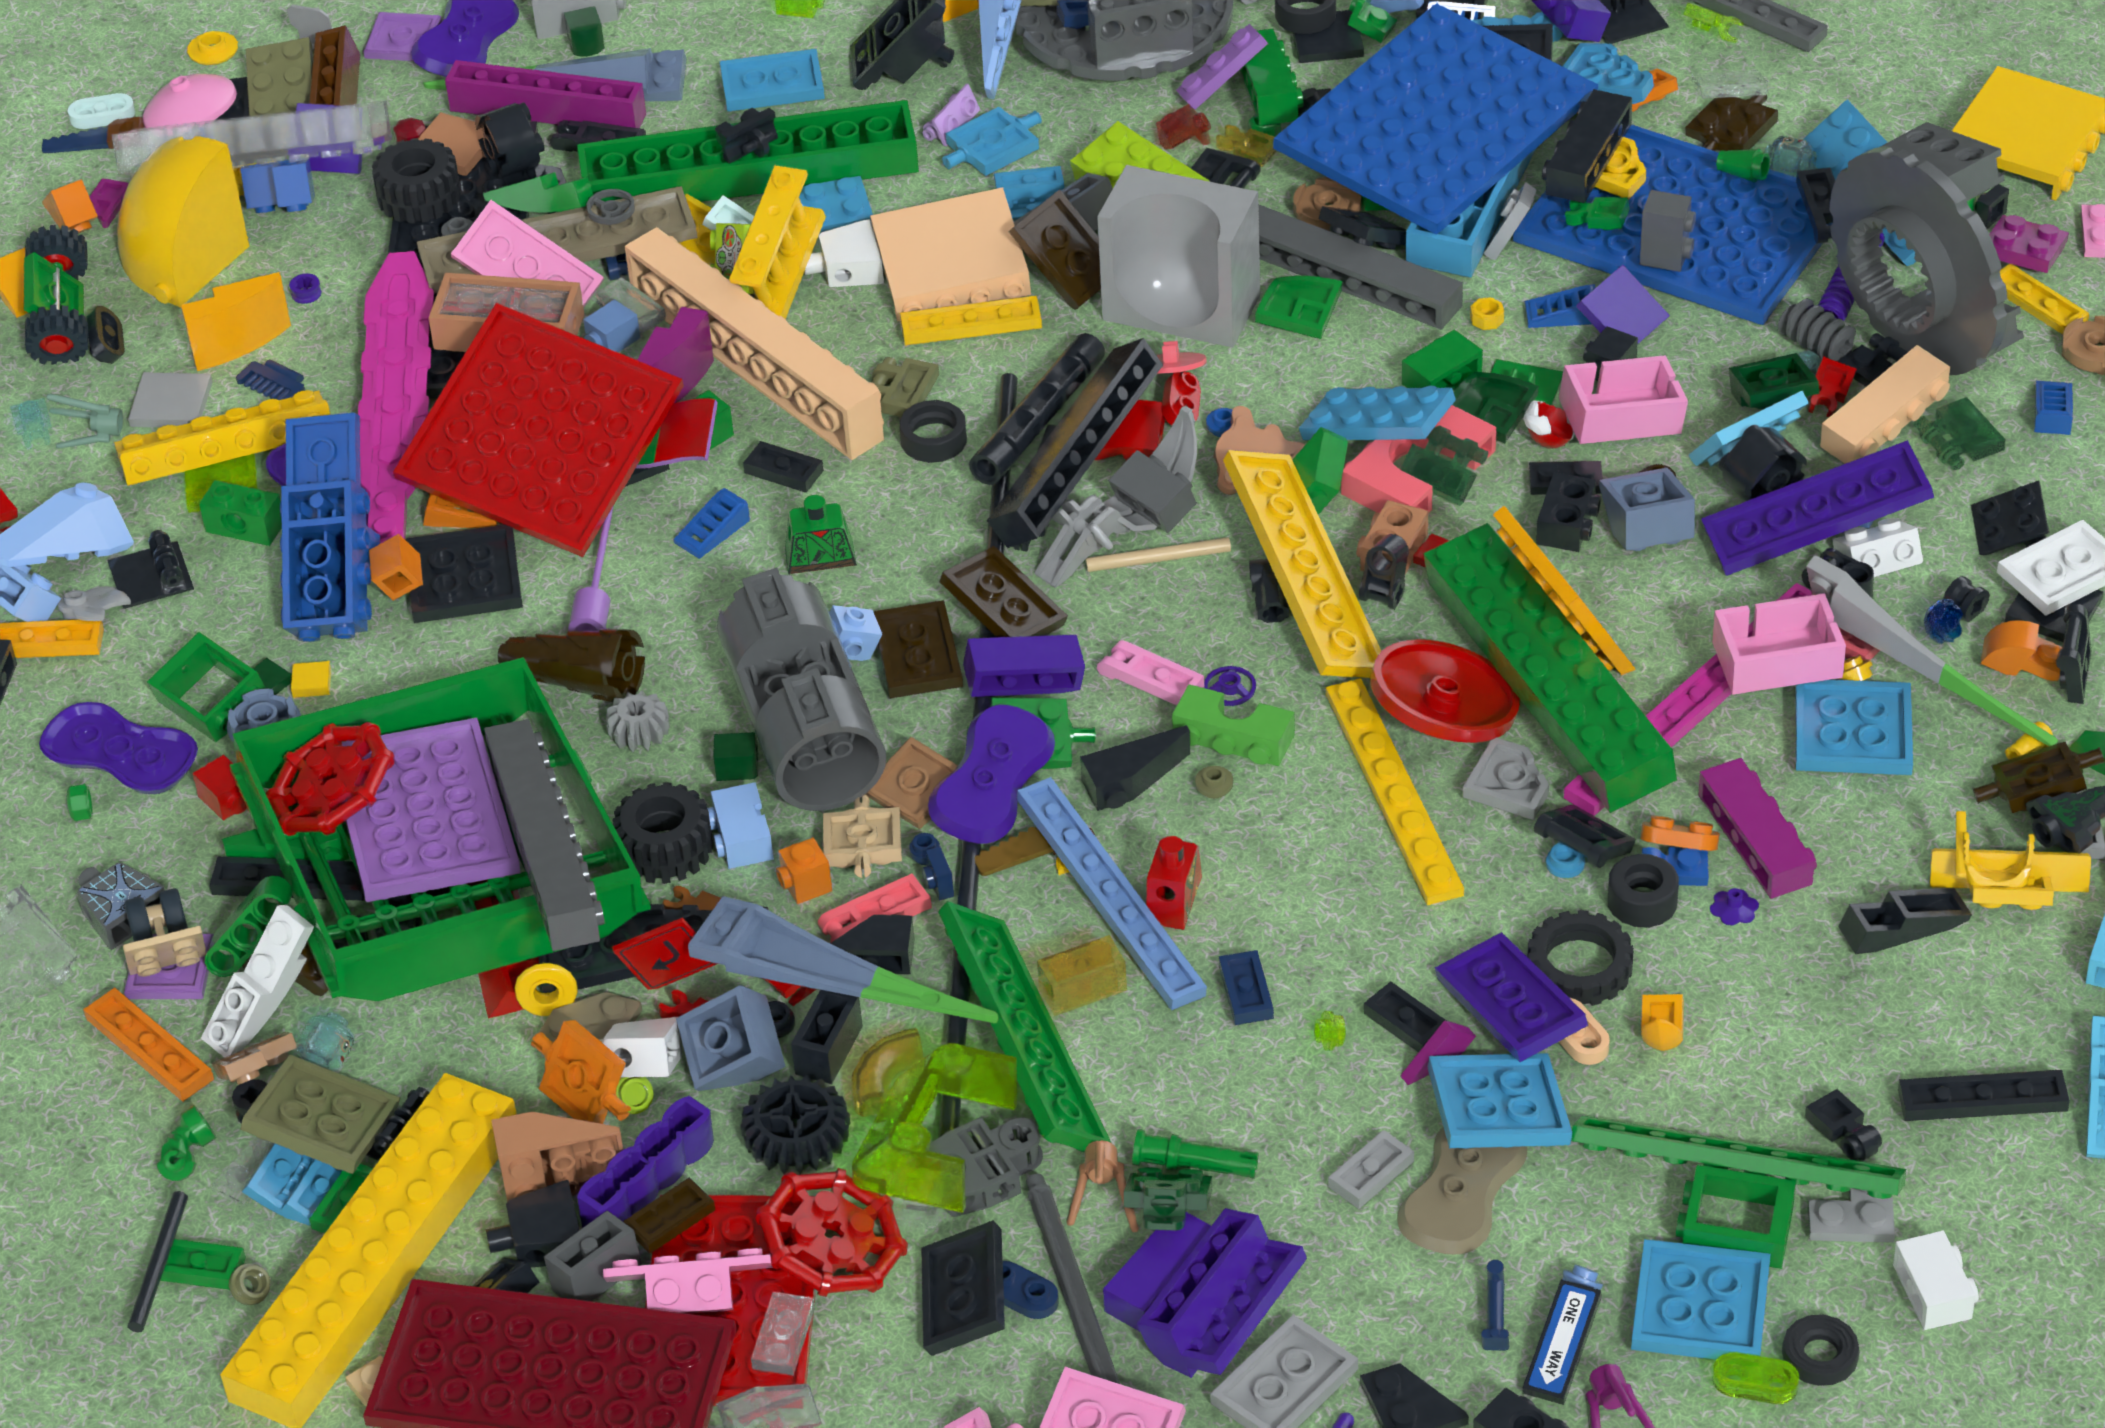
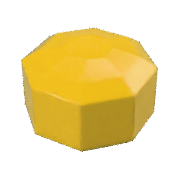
M1491 297L1477 299L1470 306L1472 325L1482 330L1497 329L1504 322L1502 302Z

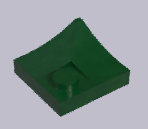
M1474 372L1453 392L1456 400L1452 405L1495 426L1496 440L1505 444L1523 418L1531 402L1537 397L1539 386L1502 374Z

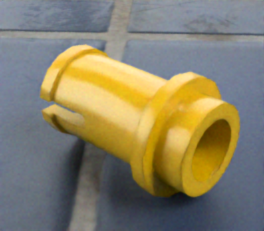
M2040 721L2033 723L2053 735L2051 729L2045 723ZM2024 733L2005 750V754L2008 759H2012L2049 746Z

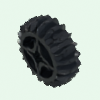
M790 1074L786 1082H780L774 1078L772 1087L760 1085L759 1095H750L748 1106L743 1107L742 1124L740 1127L741 1134L744 1137V1145L748 1153L752 1152L756 1163L764 1161L769 1171L776 1167L777 1164H779L780 1170L784 1175L790 1166H795L799 1174L804 1169L803 1165L810 1164V1167L817 1171L819 1159L831 1164L833 1153L842 1154L843 1142H848L849 1125L851 1122L846 1102L843 1096H838L835 1086L826 1087L822 1078L814 1083L811 1082L807 1074L802 1080H795ZM794 1118H797V1128L793 1127Z

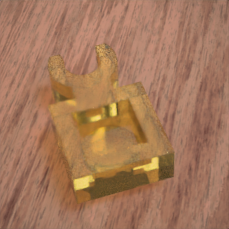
M1226 125L1225 136L1219 134L1216 136V147L1223 151L1233 150V155L1254 160L1260 167H1263L1277 152V150L1273 149V136L1251 128L1246 133H1242L1238 127Z

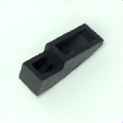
M1955 888L1888 891L1883 902L1849 904L1838 927L1854 953L1863 954L1878 952L1948 931L1969 921L1972 914Z

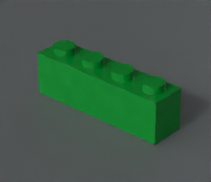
M1273 28L1257 30L1268 44L1239 71L1258 124L1262 126L1295 121L1298 118V108L1303 107V95L1301 87L1297 88L1295 72H1291L1290 58L1285 56L1283 40L1277 39Z

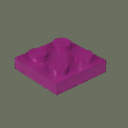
M2002 215L1989 235L2000 261L2048 273L2068 241L2069 232L2059 230L2058 227L2051 224L2040 225L2032 223L2020 216Z

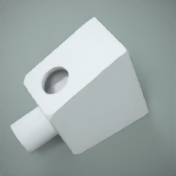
M870 219L820 233L818 236L820 252L811 254L804 271L805 275L825 272L829 287L884 283L882 258Z
M678 1017L617 1023L612 1026L604 1039H598L626 1062L621 1077L670 1076L682 1058V1042L676 1021Z

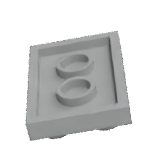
M1292 1315L1210 1393V1401L1213 1406L1245 1428H1298L1358 1370V1358L1295 1315Z

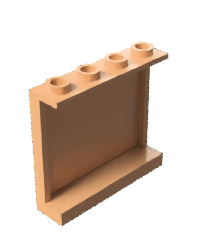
M1003 187L870 215L872 228L893 299L897 321H901V312L1005 300L1031 295L1029 271L1022 248L1008 232L1015 225Z

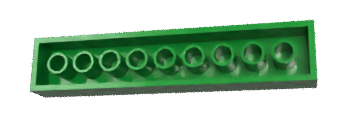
M907 100L775 117L774 126L778 139L768 143L770 148L769 154L764 157H758L754 152H751L730 164L723 159L722 146L716 141V126L577 144L581 177H588L593 195L602 190L620 189L628 192L631 196H637L682 186L684 194H689L700 202L719 200L723 195L727 198L763 194L775 165L806 170L808 176L804 186L812 183L839 180L845 177L861 176V179L865 180L919 172L917 142ZM610 196L602 198L600 200L606 202L609 200H618L623 198L617 196Z
M1489 523L1423 553L1429 585L1609 813L1677 780L1673 749Z

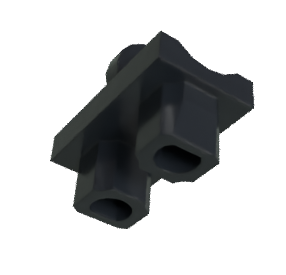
M752 107L743 112L740 117V123L733 126L725 121L716 126V141L722 146L723 159L730 164L751 152H754L758 157L768 155L770 150L768 143L778 139L774 126L775 112L771 108L759 112Z

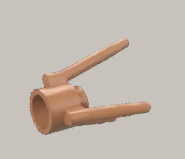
M1101 1140L1092 1142L1086 1147L1085 1163L1079 1165V1178L1070 1206L1067 1225L1072 1226L1075 1223L1088 1179L1097 1184H1105L1116 1178L1124 1206V1189L1127 1184L1124 1176V1164L1118 1162V1152L1114 1144ZM1124 1207L1131 1231L1137 1232L1139 1227L1134 1208Z

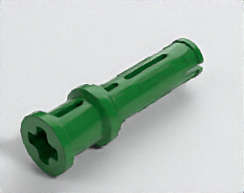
M1138 1129L1134 1142L1132 1165L1139 1166L1141 1162L1166 1166L1168 1171L1178 1170L1179 1166L1255 1179L1259 1153L1184 1142L1183 1138L1179 1137V1135L1172 1134L1170 1138L1146 1134L1145 1130Z

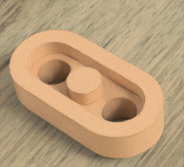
M1570 998L1586 1014L1588 1026L1564 1038L1559 1043L1579 1063L1586 1065L1600 1063L1609 1053V1035L1581 1002Z

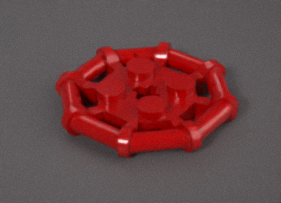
M366 722L361 726H336L334 723L324 726L323 732L294 752L288 751L284 755L283 759L285 762L273 787L266 791V795L285 835L293 836L297 832L332 834L336 831L338 825L366 806L372 807L377 801L375 795L387 770L394 765L395 758L394 753L388 750L380 736V728L377 725ZM342 741H355L352 746H342ZM371 751V757L368 759H364V757ZM297 771H298V772H299V775H298V777H297V779H296V781H295L293 787H290V785H291V783H292V781H293V779H294V777H295V775H296V773H297ZM299 803V806L292 812L289 810L288 806Z
M837 1168L835 1172L800 1175L789 1172L782 1176L780 1186L767 1203L756 1211L755 1219L762 1227L773 1268H781L817 1290V1295L827 1297L828 1293L868 1290L874 1293L882 1289L883 1280L898 1259L907 1254L908 1243L901 1236L892 1209L893 1200L888 1195L881 1196L848 1176L845 1169ZM831 1188V1191H820L814 1197H810L807 1193V1190ZM843 1192L867 1207L861 1209L842 1197ZM789 1200L797 1207L792 1216L781 1212ZM879 1219L884 1237L874 1235V1221ZM826 1229L835 1231L840 1237L833 1236L831 1239L826 1237ZM781 1232H787L788 1238L792 1236L793 1245L785 1246ZM869 1253L880 1256L874 1266H869L864 1261ZM839 1268H847L846 1272L853 1273L851 1275L833 1276Z

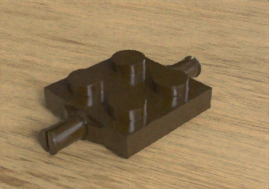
M1760 89L1756 90L1746 100L1720 92L1685 127L1686 136L1703 143V148L1712 151L1751 149L1778 122V110L1762 105L1768 97L1763 90L1760 92Z
M2061 742L1991 765L1995 776L1994 782L1972 789L1977 804L2000 796V798L2007 802L2012 813L2027 811L2026 803L2039 796L2047 795L2054 797L2065 792L2076 794L2077 792L2087 790L2083 769L2105 763L2100 747L2077 755V753L2069 749L2066 742Z

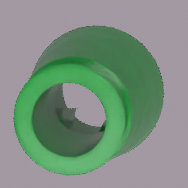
M1761 149L1721 150L1717 157L1716 166L1719 171H1724L1725 173L1755 183L1758 180L1763 181L1766 179L1770 168L1769 154L1763 153Z

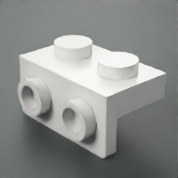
M1899 518L1883 519L1878 522L1877 527L1870 529L1864 527L1852 528L1844 532L1845 536L1832 539L1834 549L1859 562L1870 565L1874 570V577L1923 562L1918 528L1900 521Z

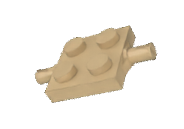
M863 795L862 802H860V797L853 802L854 809L843 812L823 813V853L830 867L848 868L855 865V874L862 878V869H864L865 877L870 875V864L886 865L891 862L902 861L899 807L872 808L869 807V797Z

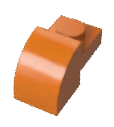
M2008 621L1995 626L1984 637L1980 664L2006 675L2016 676L2022 669L2045 680L2058 681L2060 669L2056 665L2057 654L2062 647L2038 637L2039 624L2028 621Z

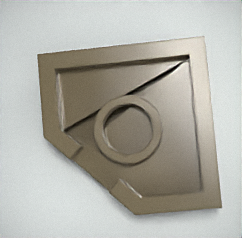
M604 992L553 1009L539 1032H543L547 1038L554 1042L559 1035L563 1021L576 1020L597 1039H604L614 1024L636 1021L642 1012V1004L636 1000Z

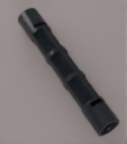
M1088 333L1076 336L1050 369L1037 381L1031 391L974 454L969 462V469L978 481L987 485H994L999 482L1017 461L1022 452L1040 434L1051 418L1063 407L1080 384L1086 380L1103 360L1105 348L1097 337Z

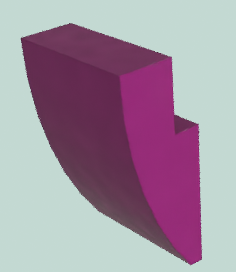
M681 307L669 329L655 327L637 359L640 362L683 379L684 387L674 403L680 401L699 383L714 362L708 311Z

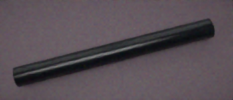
M175 1191L172 1194L127 1325L133 1332L139 1333L145 1328L188 1201V1195L184 1192Z

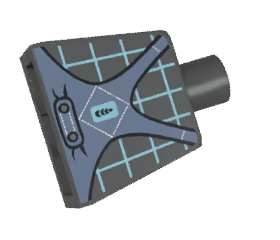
M116 863L102 873L95 867L86 868L79 876L78 883L81 887L78 889L77 895L83 915L106 946L113 950L132 937L124 904L125 901L142 897L146 907L161 904L159 893L165 891L161 884L126 864Z

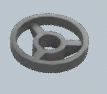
M620 189L602 190L591 196L587 202L589 217L593 221L605 225L621 223L630 218L635 210L633 197L628 192ZM610 196L622 197L626 200L622 202H618L615 200H609L604 202L600 199ZM593 204L601 210L602 217L592 212Z

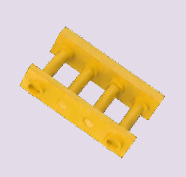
M775 165L729 280L733 284L751 286L755 293L754 299L762 301L769 310L786 319L826 216L823 209L803 206L799 196L808 176L807 171Z

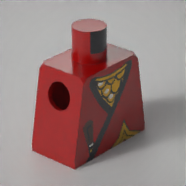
M1167 836L1159 840L1147 876L1146 905L1162 926L1184 930L1202 878L1199 846L1195 843L1184 842L1177 836ZM1171 888L1175 893V897L1167 900L1165 892L1170 893Z

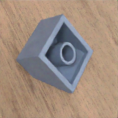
M1668 468L1599 480V487L1612 534L1625 550L1641 551L1648 546L1664 543L1677 544L1680 540L1694 538L1695 499Z
M739 985L676 1018L694 1089L697 1091L731 1087L758 1081L786 1067L767 997L761 993Z

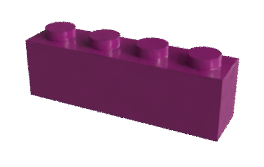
M1742 758L1700 771L1698 796L1769 898L1773 899L1812 885L1814 870L1817 868L1815 855L1809 847L1805 848L1793 823L1787 822L1780 813L1775 798L1768 796L1761 786L1758 774L1754 770L1750 771Z

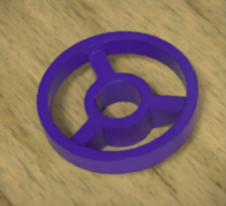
M1225 666L1217 668L1207 675L1204 681V688L1221 692L1225 695L1238 694L1243 698L1238 700H1224V706H1235L1243 704L1253 697L1256 691V680L1249 671L1241 667ZM1236 672L1242 673L1250 679L1252 683L1250 692L1241 684V677ZM1222 673L1219 676V681L1208 688L1209 681L1215 675ZM1227 682H1234V684H1232V685H1228V684H1225V683H1227Z

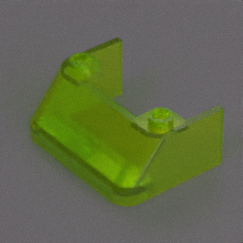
M948 1043L938 1047L901 1074L895 1080L852 1161V1180L854 1184L866 1191L963 1213L966 1208L965 1159L928 1151L931 1146V1135L922 1126V1123L938 1093L1015 1110L1017 1106L1016 1057L956 1043Z

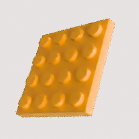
M1503 506L1496 511L1493 516L1502 526L1496 532L1508 547L1512 548L1511 551L1591 650L1596 653L1595 655L1609 671L1615 667L1621 675L1636 670L1582 599L1509 510Z

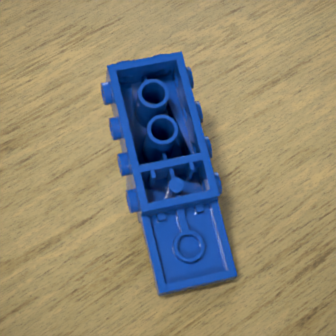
M355 412L286 419V486H281L280 515L282 518V536L280 538L282 572L280 581L283 593L281 621L283 629L303 642L319 641L320 636L333 635L334 638L338 639L354 638L357 632H368L367 620H370L372 617L371 603L367 598V585L371 583L369 550L380 544V535L366 525V514L370 512V498L366 490L361 487L360 416Z

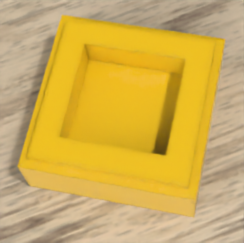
M330 661L293 664L291 683L293 698L330 695Z

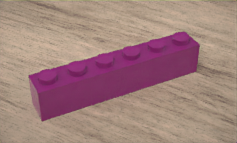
M455 60L445 79L450 111L481 115L512 103L520 104L524 102L529 108L531 121L558 125L563 120L579 122L584 120L640 128L646 116L643 84L638 82Z

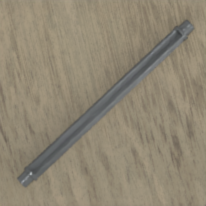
M1032 1174L1026 1179L1029 1190L1027 1193L1038 1226L1042 1231L1045 1246L1064 1300L1069 1308L1070 1317L1089 1371L1093 1376L1120 1384L1067 1233L1062 1225L1051 1187L1046 1184L1042 1174Z

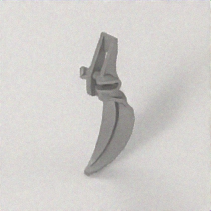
M1185 405L1180 409L1172 427L1152 455L1160 459L1168 471L1174 475L1179 472L1191 482L1197 458V436L1192 409ZM1090 495L1080 505L1073 499L1064 501L1061 505L1062 509H1059L1052 518L1063 527L1034 574L1056 588L1069 579L1080 564L1092 553L1103 547L1108 550L1112 549L1113 543L1110 541L1109 536L1113 532L1119 534L1130 530H1154L1157 526L1120 502L1116 495H1113L1104 502L1097 496ZM1073 546L1065 561L1060 559Z

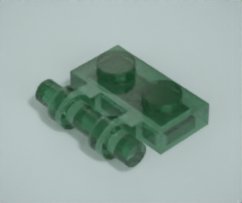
M1968 397L1937 407L1936 420L1929 422L1925 416H1921L1918 420L1914 421V426L1919 431L1918 435L1925 444L1930 443L1936 450V456L1943 464L1948 463L1953 470H1959L1963 467L1965 461L1960 455L1964 453L1973 461H1977L2005 450L2006 439ZM1949 434L1953 439L1946 441L1943 435Z
M1439 425L1434 427L1426 437L1429 441L1425 449L1412 444L1400 470L1431 485L1433 494L1461 506L1477 477L1476 473L1466 469L1471 460L1483 464L1487 460L1488 451L1478 447L1477 442L1469 438L1460 439L1452 435L1450 429ZM1446 447L1456 452L1452 462L1439 456L1443 448Z

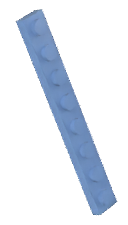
M1050 777L1019 789L1017 792L1019 804L1169 1008L1174 1010L1205 997L1207 989L1205 983L1054 780Z

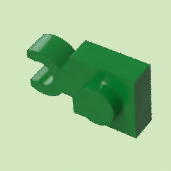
M1595 197L1593 203H1581L1571 200L1569 202L1571 211H1566L1565 217L1567 225L1570 226L1588 223L1589 229H1622L1630 210L1628 198Z

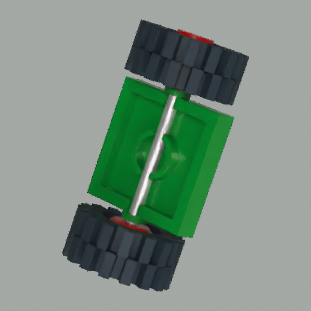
M50 225V230H46L44 226L38 228V233L35 231L30 233V238L27 237L25 245L24 310L30 314V318L27 317L25 321V346L27 354L31 353V358L34 360L39 358V363L44 365L47 361H51V365L57 364V362L68 363L70 359L73 362L79 361V356L84 357L86 350H88V322L84 316V284L78 281L79 276L83 277L85 275V270H87L88 266L87 241L85 242V237L82 234L78 236L76 229L73 228L68 232V226L62 225L61 230L56 229V225Z

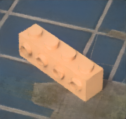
M1916 345L1822 423L1820 447L1844 464L1877 452L1878 448L1886 441L1895 439L1901 429L1910 421L1918 420L1925 409L1934 401H1940L1945 397L1950 387L1948 383L1950 366Z

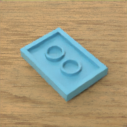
M1800 391L1716 432L1691 452L1689 457L1696 466L1707 461L1710 467L1714 466L1742 439V435L1748 427L1756 424L1760 428L1772 427L1780 433L1786 429L1787 425L1801 417L1798 412L1808 405L1809 402L1803 391Z

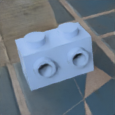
M0 564V605L13 616L26 622L47 621L61 600V597L50 590L53 584L35 572L31 575L29 573L32 568L30 565L6 567Z

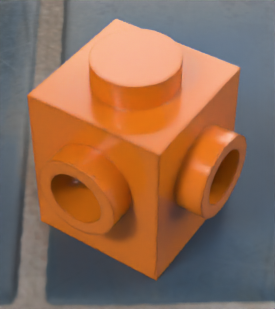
M400 534L369 550L371 581L393 601L423 585L420 553Z
M814 837L778 850L780 867L776 868V875L781 887L784 890H789L796 904L832 892L829 862Z

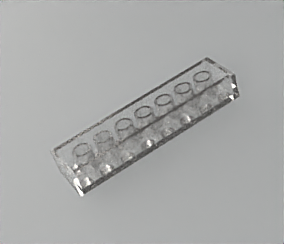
M387 101L138 128L112 135L118 175L129 173L130 179H132L140 165L161 144L177 137L191 140L195 136H201L228 144L233 168L253 164L255 159L257 160V165L277 163V161L287 160V156H289V162L301 161L319 156L318 152L321 153V158L341 156V154L350 153V149H353V154L371 153L374 150L383 149L382 143L392 140Z

